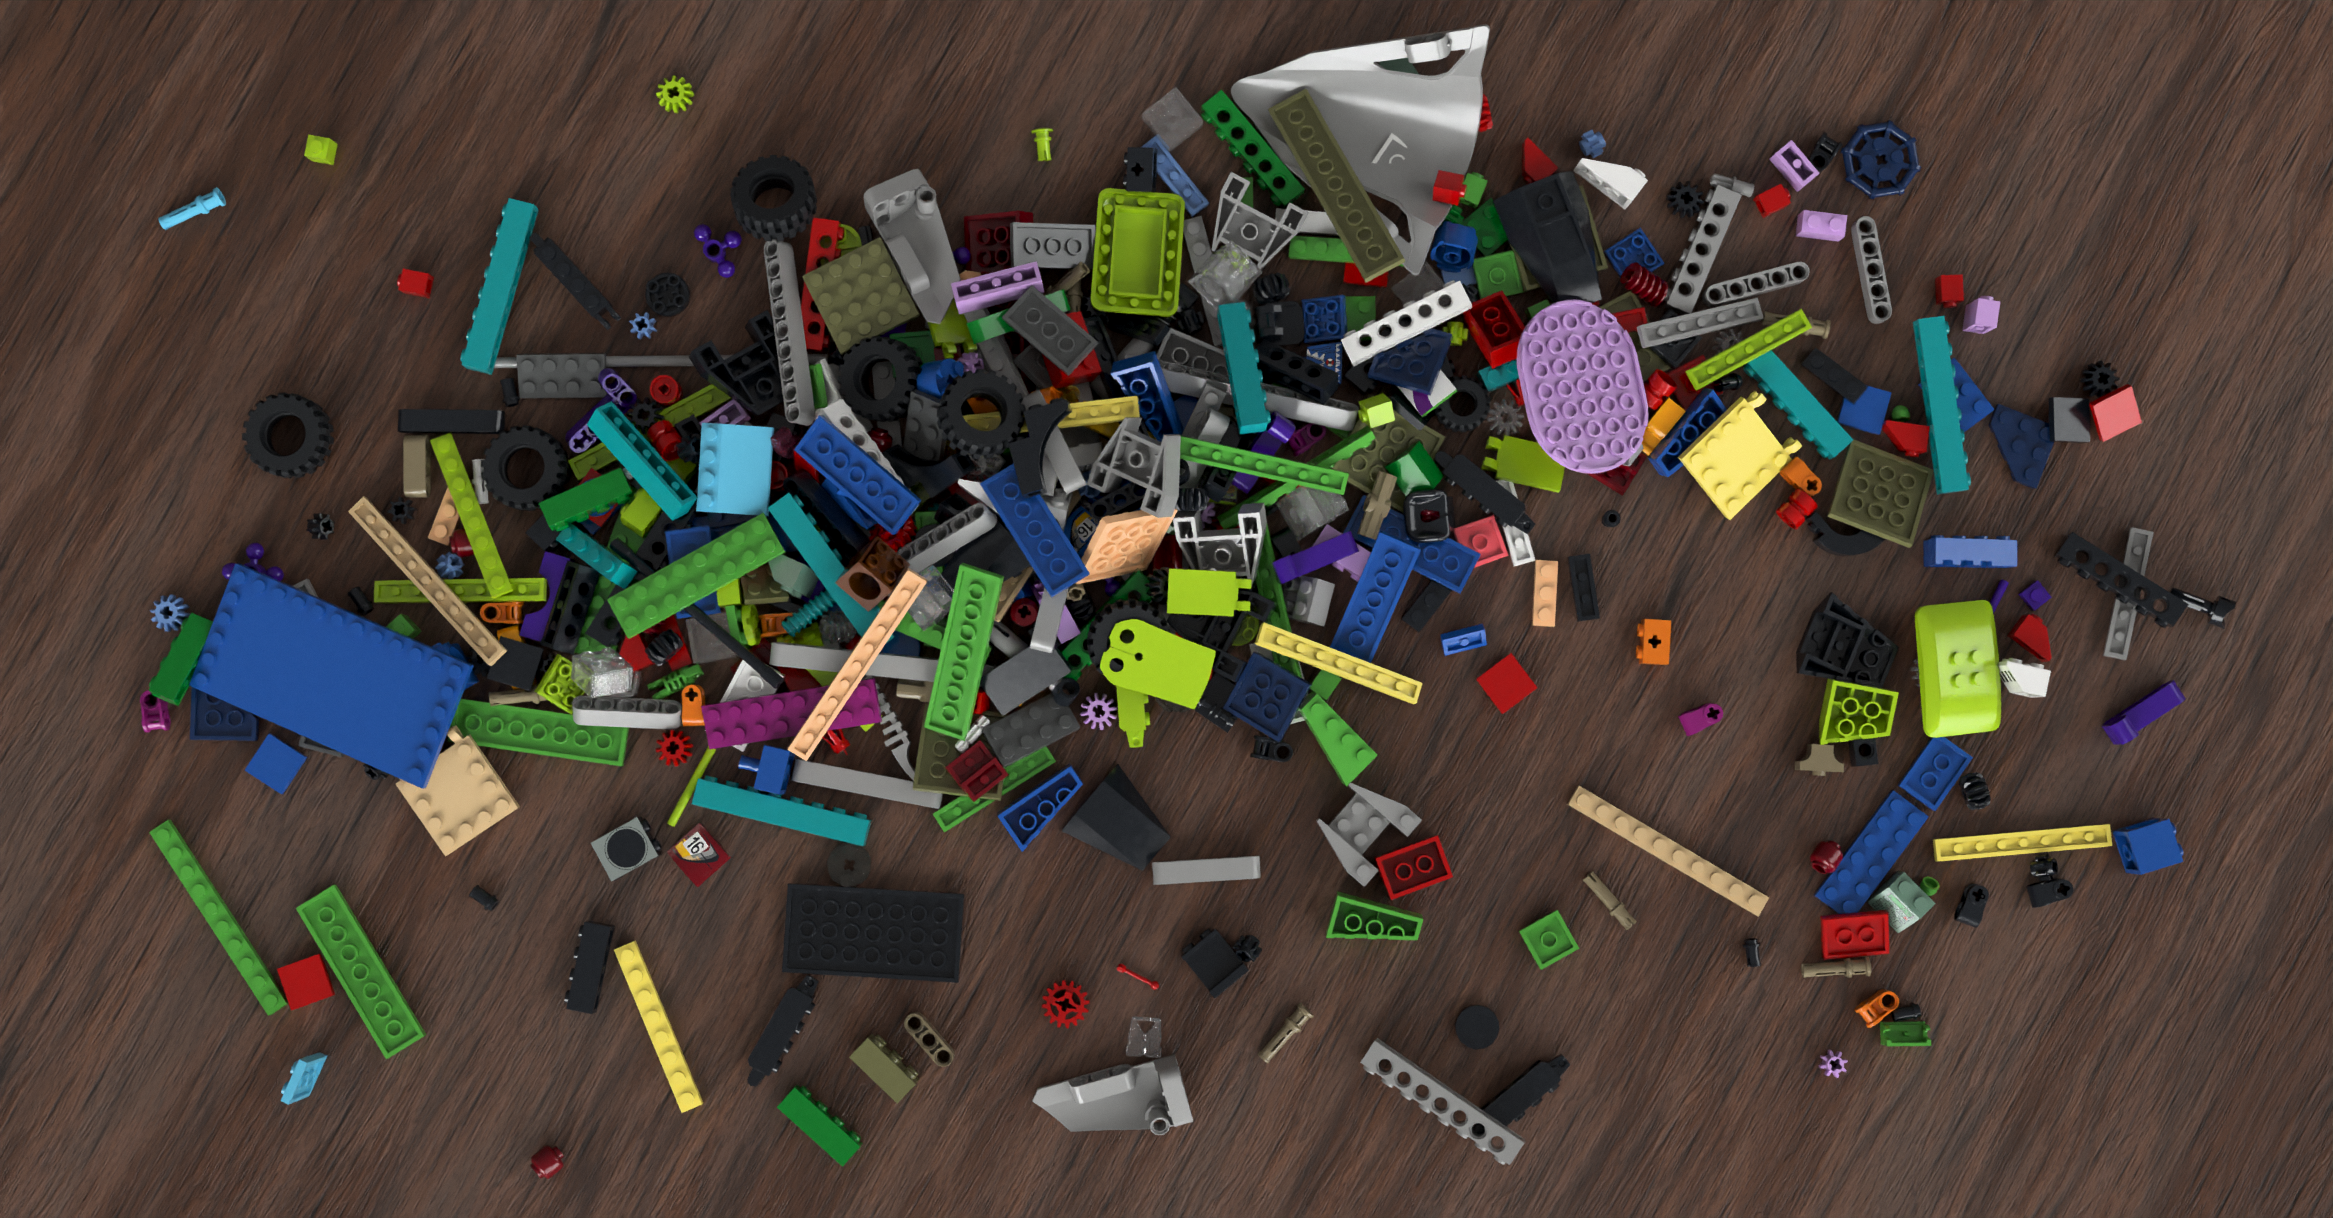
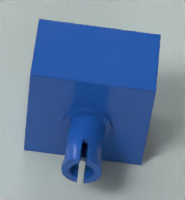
M764 745L761 759L742 755L739 761V769L757 772L754 789L779 795L786 794L795 754L788 749Z

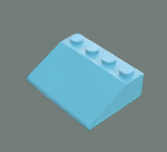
M702 423L696 511L760 515L764 513L766 516H769L773 427Z

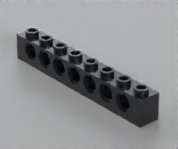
M697 499L685 517H679L672 521L663 511L636 554L645 562L650 561L656 572L669 565L665 536L667 527L674 524L677 529L693 528L694 523L692 521L696 515L700 516L702 512L696 511ZM663 543L665 550L662 554L657 555L655 553V546ZM638 571L626 588L630 587L633 581H641L646 577ZM615 585L608 598L625 589ZM607 600L585 633L606 647L612 648L613 645L617 646L621 641L623 629ZM615 617L617 625L614 629H609L607 622L610 618Z

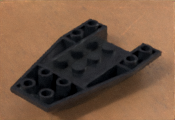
M1573 171L1551 175L1517 188L1492 201L1509 243L1552 303L1564 300H1583L1594 303L1602 299L1589 210Z

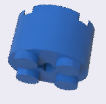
M1450 221L1443 222L1442 226L1435 232L1430 254L1431 260L1433 261L1434 259L1437 262V267L1447 272L1457 273L1461 272L1463 268H1471L1478 243L1476 230L1471 226L1466 227Z
M943 359L924 363L921 366L923 368L921 374L917 375V388L919 391L941 399L945 389L952 383L953 379L958 375L963 376L964 366L962 362L953 359Z

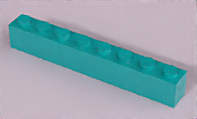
M509 198L508 203L503 206L502 224H499L496 230V237L498 238L496 245H493L490 251L492 259L490 266H487L485 269L484 278L486 280L484 287L481 286L478 298L480 301L478 307H475L472 319L474 322L472 328H469L467 332V347L461 353L460 359L466 369L490 375L493 373L530 243L529 237L532 235L539 211L534 204Z
M1944 316L1917 319L1913 322L1926 421L1927 426H1930L1929 442L1936 492L1938 495L1969 490L1971 478L1970 474L1966 472L1965 464L1968 462V456L1966 451H1963L1962 442L1965 440L1963 429H1960L1959 423L1962 414L1960 408H1957L1956 399H1958L1959 394L1953 377H1955V367L1951 364L1950 359L1952 345L1948 343L1947 338L1949 324L1945 321Z
M787 493L769 506L768 510L862 637L880 611V608L876 605L868 612L835 583L845 569L840 562L843 557L836 548L831 550L827 544L830 541L823 530L818 532L814 525L817 522L810 512L805 514L801 509L804 504L797 495L792 496L790 493ZM893 633L886 643L895 637Z
M705 775L704 779L698 778L692 801L693 805L859 846L866 845L872 821L866 819V814L854 812L853 816L845 814L846 809L833 807L832 810L824 808L825 804L813 801L811 805L804 804L801 798L790 796V800L781 798L782 794L760 793V790L754 789L753 786L743 789L739 788V783L728 780L726 784L717 782L718 778Z

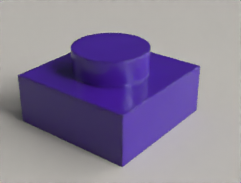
M2038 580L2019 593V596L2031 611H2035L2052 598Z

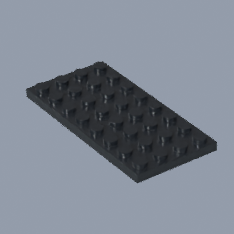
M788 883L782 972L958 983L964 894Z

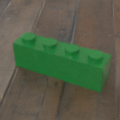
M620 467L539 502V505L552 531H562L568 528L570 523L575 521L583 522L589 518V515L595 512L600 514L608 511L610 506L616 503L621 505L630 501V497H633L634 494Z
M191 613L188 618L184 619L179 636L173 639L168 656L162 659L157 676H154L149 683V691L153 696L179 706L189 687L213 621Z
M796 1085L777 1108L843 1167L863 1144L860 1141L861 1137L853 1130L848 1131L844 1127V1121L837 1115L833 1117L828 1113V1107L820 1100L816 1102L811 1097L812 1093L805 1086L799 1087Z

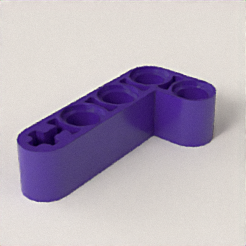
M603 369L598 376L600 384L608 394L566 433V442L571 450L576 453L584 452L598 439L595 433L588 429L587 426L596 408L612 401L625 414L630 409L629 405L636 403L637 396L634 390L613 369ZM608 377H615L612 384H605ZM630 392L628 398L620 399L622 393ZM575 438H577L578 440H581V441H580L579 443H577L576 441H573V440H574Z
M1274 411L1270 415L1271 422L1268 423L1266 431L1259 432L1247 450L1274 456L1282 442L1287 443L1295 431L1294 423ZM1237 472L1231 484L1247 494L1259 476Z
M1351 531L1294 555L1273 562L1272 566L1279 583L1283 584L1359 552V549Z
M2170 680L2103 723L2102 728L2114 745L2125 744L2139 735V730L2182 703L2186 698L2174 680Z

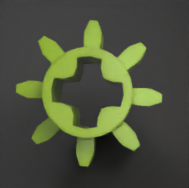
M1447 322V327L1442 328L1443 332L1452 334L1451 346H1462V341H1467L1468 329H1463L1464 323Z

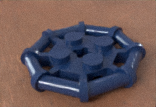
M1891 120L1870 125L1860 124L1857 126V131L1845 147L1841 148L1840 152L1843 154L1846 182H1850L1869 196V199L1874 200L1876 197L1896 194L1901 196L1905 193L1904 190L1917 172L1921 170L1915 143L1917 141L1916 138H1912L1894 125ZM1884 131L1883 137L1871 139L1868 133ZM1889 134H1893L1903 141L1904 144L1897 145L1889 139ZM1861 138H1863L1865 144L1862 147V149L1860 151H1854L1853 149L1856 147ZM1906 147L1910 164L1903 161L1904 154L1902 150ZM1876 155H1882L1886 161L1885 164L1881 163L1878 165L1876 163ZM1852 157L1857 158V161H1859V171L1854 172ZM1901 169L1908 170L1901 181L1898 182L1895 177ZM1863 175L1871 181V186L1858 178V176ZM1883 181H1889L1892 185L1891 187L1877 189L1878 183Z

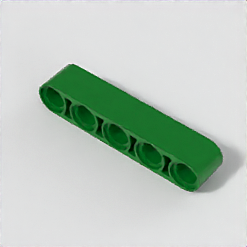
M1064 289L1045 295L1061 311L1071 310ZM1010 308L966 323L973 344L1013 331L1014 329L1002 319Z

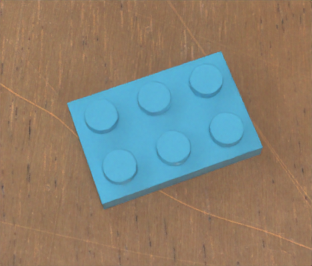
M319 1052L294 1062L290 1071L292 1073L290 1081H287L281 1090V1094H283L281 1102L289 1105L310 1096L327 1055Z

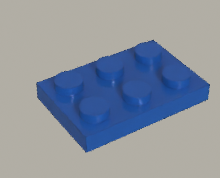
M1953 358L1951 359V364L1955 367V377H1953L1959 394L1958 399H1956L1957 408H1960L1962 414L1959 423L1960 429H1963L1965 432L1995 409L1958 361Z
M1931 737L1897 786L1932 811H1936L1973 757L1945 737Z

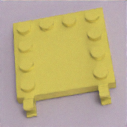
M1757 391L1752 392L1747 399L1740 397L1678 457L1722 514L1729 520L1792 460L1789 455L1802 447L1801 443L1797 439L1793 440L1792 437H1789L1781 446L1754 411V408L1761 406L1767 400L1762 393L1758 394Z

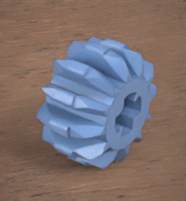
M172 594L169 597L160 596L161 602H153L157 608L150 610L151 613H155L151 620L158 622L157 628H164L167 632H170L172 628L176 631L180 630V624L182 625L184 617L190 616L189 613H185L189 606L183 604L184 599L181 597L176 599V596ZM168 610L173 611L172 616L168 615Z

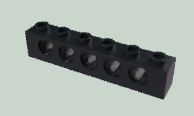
M2074 532L2068 535L2055 554V557L2059 558L2057 561L2067 568L2070 566L2078 570L2077 574L2086 580L2091 578L2097 582L2096 586L2105 592L2110 590L2115 593L2117 600L2124 604L2131 603L2135 606V611L2143 616L2148 614L2155 618L2154 622L2162 628L2173 627L2189 605ZM2077 552H2083L2086 555L2087 561L2085 563H2079L2076 560ZM2096 564L2105 566V575L2096 573ZM2116 576L2124 578V587L2115 585L2114 579ZM2135 588H2140L2144 591L2145 596L2143 599H2137L2134 596ZM2155 600H2160L2164 604L2162 612L2154 609L2153 603Z

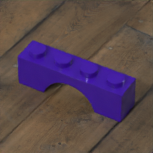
M545 551L539 573L547 579L550 596L547 604L541 610L525 615L520 636L541 642L567 560L575 562V560Z

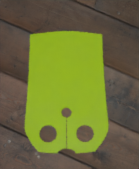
M1138 619L1124 620L1116 623L1109 636L1111 647L1106 652H1103L1100 669L1104 676L1113 685L1195 709L1209 681L1216 651ZM1125 629H1129L1134 633L1133 641L1128 644L1120 639V634ZM1141 653L1143 655V659L1137 661L1135 659V654ZM1114 658H1120L1124 663L1123 669L1119 672H1114L1110 669V661Z

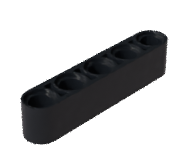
M398 410L397 432L499 434V432L505 430V411Z
M1180 459V468L1185 469V472L1179 475V486L1185 484L1190 478L1188 463L1183 459ZM1131 482L1095 501L1090 507L1094 523L1099 525L1102 517L1132 512L1141 507L1145 494L1137 496L1135 492L1138 489L1146 490L1147 488ZM1119 499L1126 500L1123 506L1115 505ZM1098 510L1107 511L1102 517L1095 515Z
M799 469L784 479L783 487L785 491L792 496L797 495L804 504L801 509L806 514L810 512L817 522L816 525L821 531H824L830 541L848 560H851L855 554L870 542L869 538L808 471Z

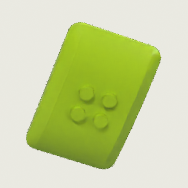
M1106 188L1099 193L1090 299L1094 309L1104 312L1171 317L1177 312L1185 202L1181 196L1158 192H1128L1125 189Z
M1975 600L1919 607L1915 612L1922 719L1925 734L1929 737L1937 738L1996 730L2001 723V682L1998 667L1999 654L1996 627L1991 604L1986 600Z

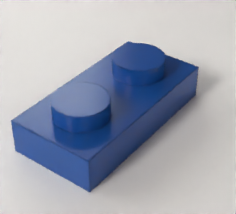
M1483 624L1440 634L1442 650L1445 656L1487 645Z

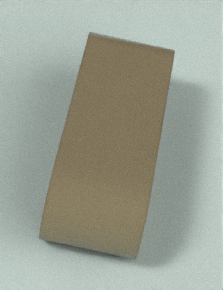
M429 435L404 436L403 484L406 498H428L430 496L431 453Z
M917 1011L910 1013L904 1021V1027L938 1066L946 1067L950 1065L955 1056L953 1048L922 1013ZM911 1017L920 1019L921 1025L919 1028L910 1026L909 1020ZM930 1033L934 1035L935 1043L932 1045L926 1044L924 1041L925 1034ZM939 1051H947L950 1054V1059L948 1061H941L938 1057Z

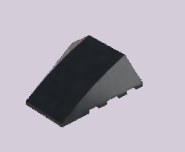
M997 518V523L991 530L957 550L936 583L952 600L959 566L962 563L1004 576L1003 582L1012 576L1016 578L1022 574V570L1029 566L1031 567L1013 536Z
M1830 592L1813 611L1796 651L1797 673L1883 687L1899 647L1879 630L1869 625V622L1852 611L1851 607L1841 602L1835 594Z
M1119 764L1116 765L1062 830V832L1142 871L1171 838Z

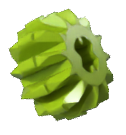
M673 75L671 82L664 78L665 86L662 84L658 85V88L661 90L656 93V96L660 98L658 103L660 106H665L667 112L673 108L674 113H678L679 107L686 111L685 104L692 105V101L689 99L694 96L693 91H690L692 86L690 83H685L686 80L683 77L677 80V77ZM677 92L679 93V96H678V97H677V96H673V97L671 96L672 93H677Z

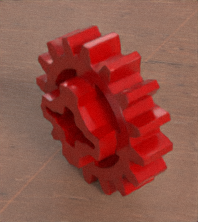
M909 516L896 535L889 533L880 524H875L874 527L876 529L870 531L872 536L869 537V540L871 541L877 535L895 552H898L899 547H904L907 542H912L910 537L916 535L914 530L917 527L911 516Z
M1062 980V985L1060 986L1057 982H1054L1055 989L1048 987L1047 992L1049 996L1043 995V999L1047 1003L1042 1004V1008H1047L1048 1010L1044 1013V1016L1050 1015V1023L1057 1021V1027L1059 1028L1062 1023H1065L1066 1029L1069 1028L1071 1022L1077 1026L1078 1018L1080 1020L1085 1019L1082 1012L1088 1013L1089 1009L1084 1007V1005L1090 1003V1000H1084L1087 991L1081 993L1082 985L1074 987L1073 980L1069 985H1066V981ZM1066 989L1065 994L1059 997L1053 996L1056 992ZM1073 992L1078 995L1080 1004L1075 1002L1072 996ZM1065 998L1069 999V1004L1072 1005L1071 1007L1068 1006L1067 1009H1063V1005L1060 1004V1001H1064ZM1051 1004L1057 1007L1059 1011L1058 1016L1053 1012ZM1072 1011L1078 1012L1075 1016L1065 1019L1066 1014Z

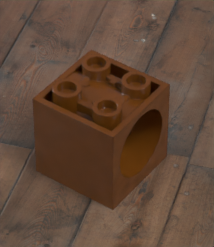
M876 535L853 556L835 583L869 612L894 590L910 564Z

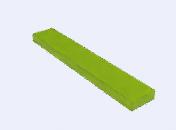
M1801 308L1687 370L1686 374L1697 391L1811 329L1812 326Z

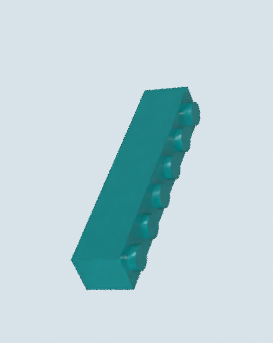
M1245 302L1218 305L1217 319L1239 434L1264 432L1268 423L1271 422L1269 410L1265 409L1264 404L1267 402L1266 391L1261 389L1260 384L1263 382L1261 369L1257 368V362H1259L1258 350L1253 348L1255 334L1254 330L1249 327V323H1251L1250 310H1246Z
M1772 350L1743 365L1744 372L1749 377H1754L1757 380L1760 390L1765 394L1768 393L1773 398V404L1788 414V420L1794 426L1798 425L1804 438L1809 442H1813L1818 447L1816 450L1823 458L1827 457L1829 460L1834 458L1853 441L1851 436Z
M612 401L596 408L587 426L672 521L687 514L698 498Z

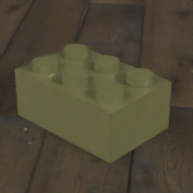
M872 1033L849 1058L898 1104L920 1080L917 1077L919 1073L911 1065L907 1067L901 1061L903 1058L894 1049L890 1051L885 1046L887 1042L880 1035L877 1034L875 1036Z

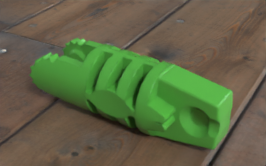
M699 664L692 667L684 666L667 676L649 683L647 687L649 690H655L665 685V689L652 696L653 699H663L684 689L688 685L694 684V680L703 676L704 672Z

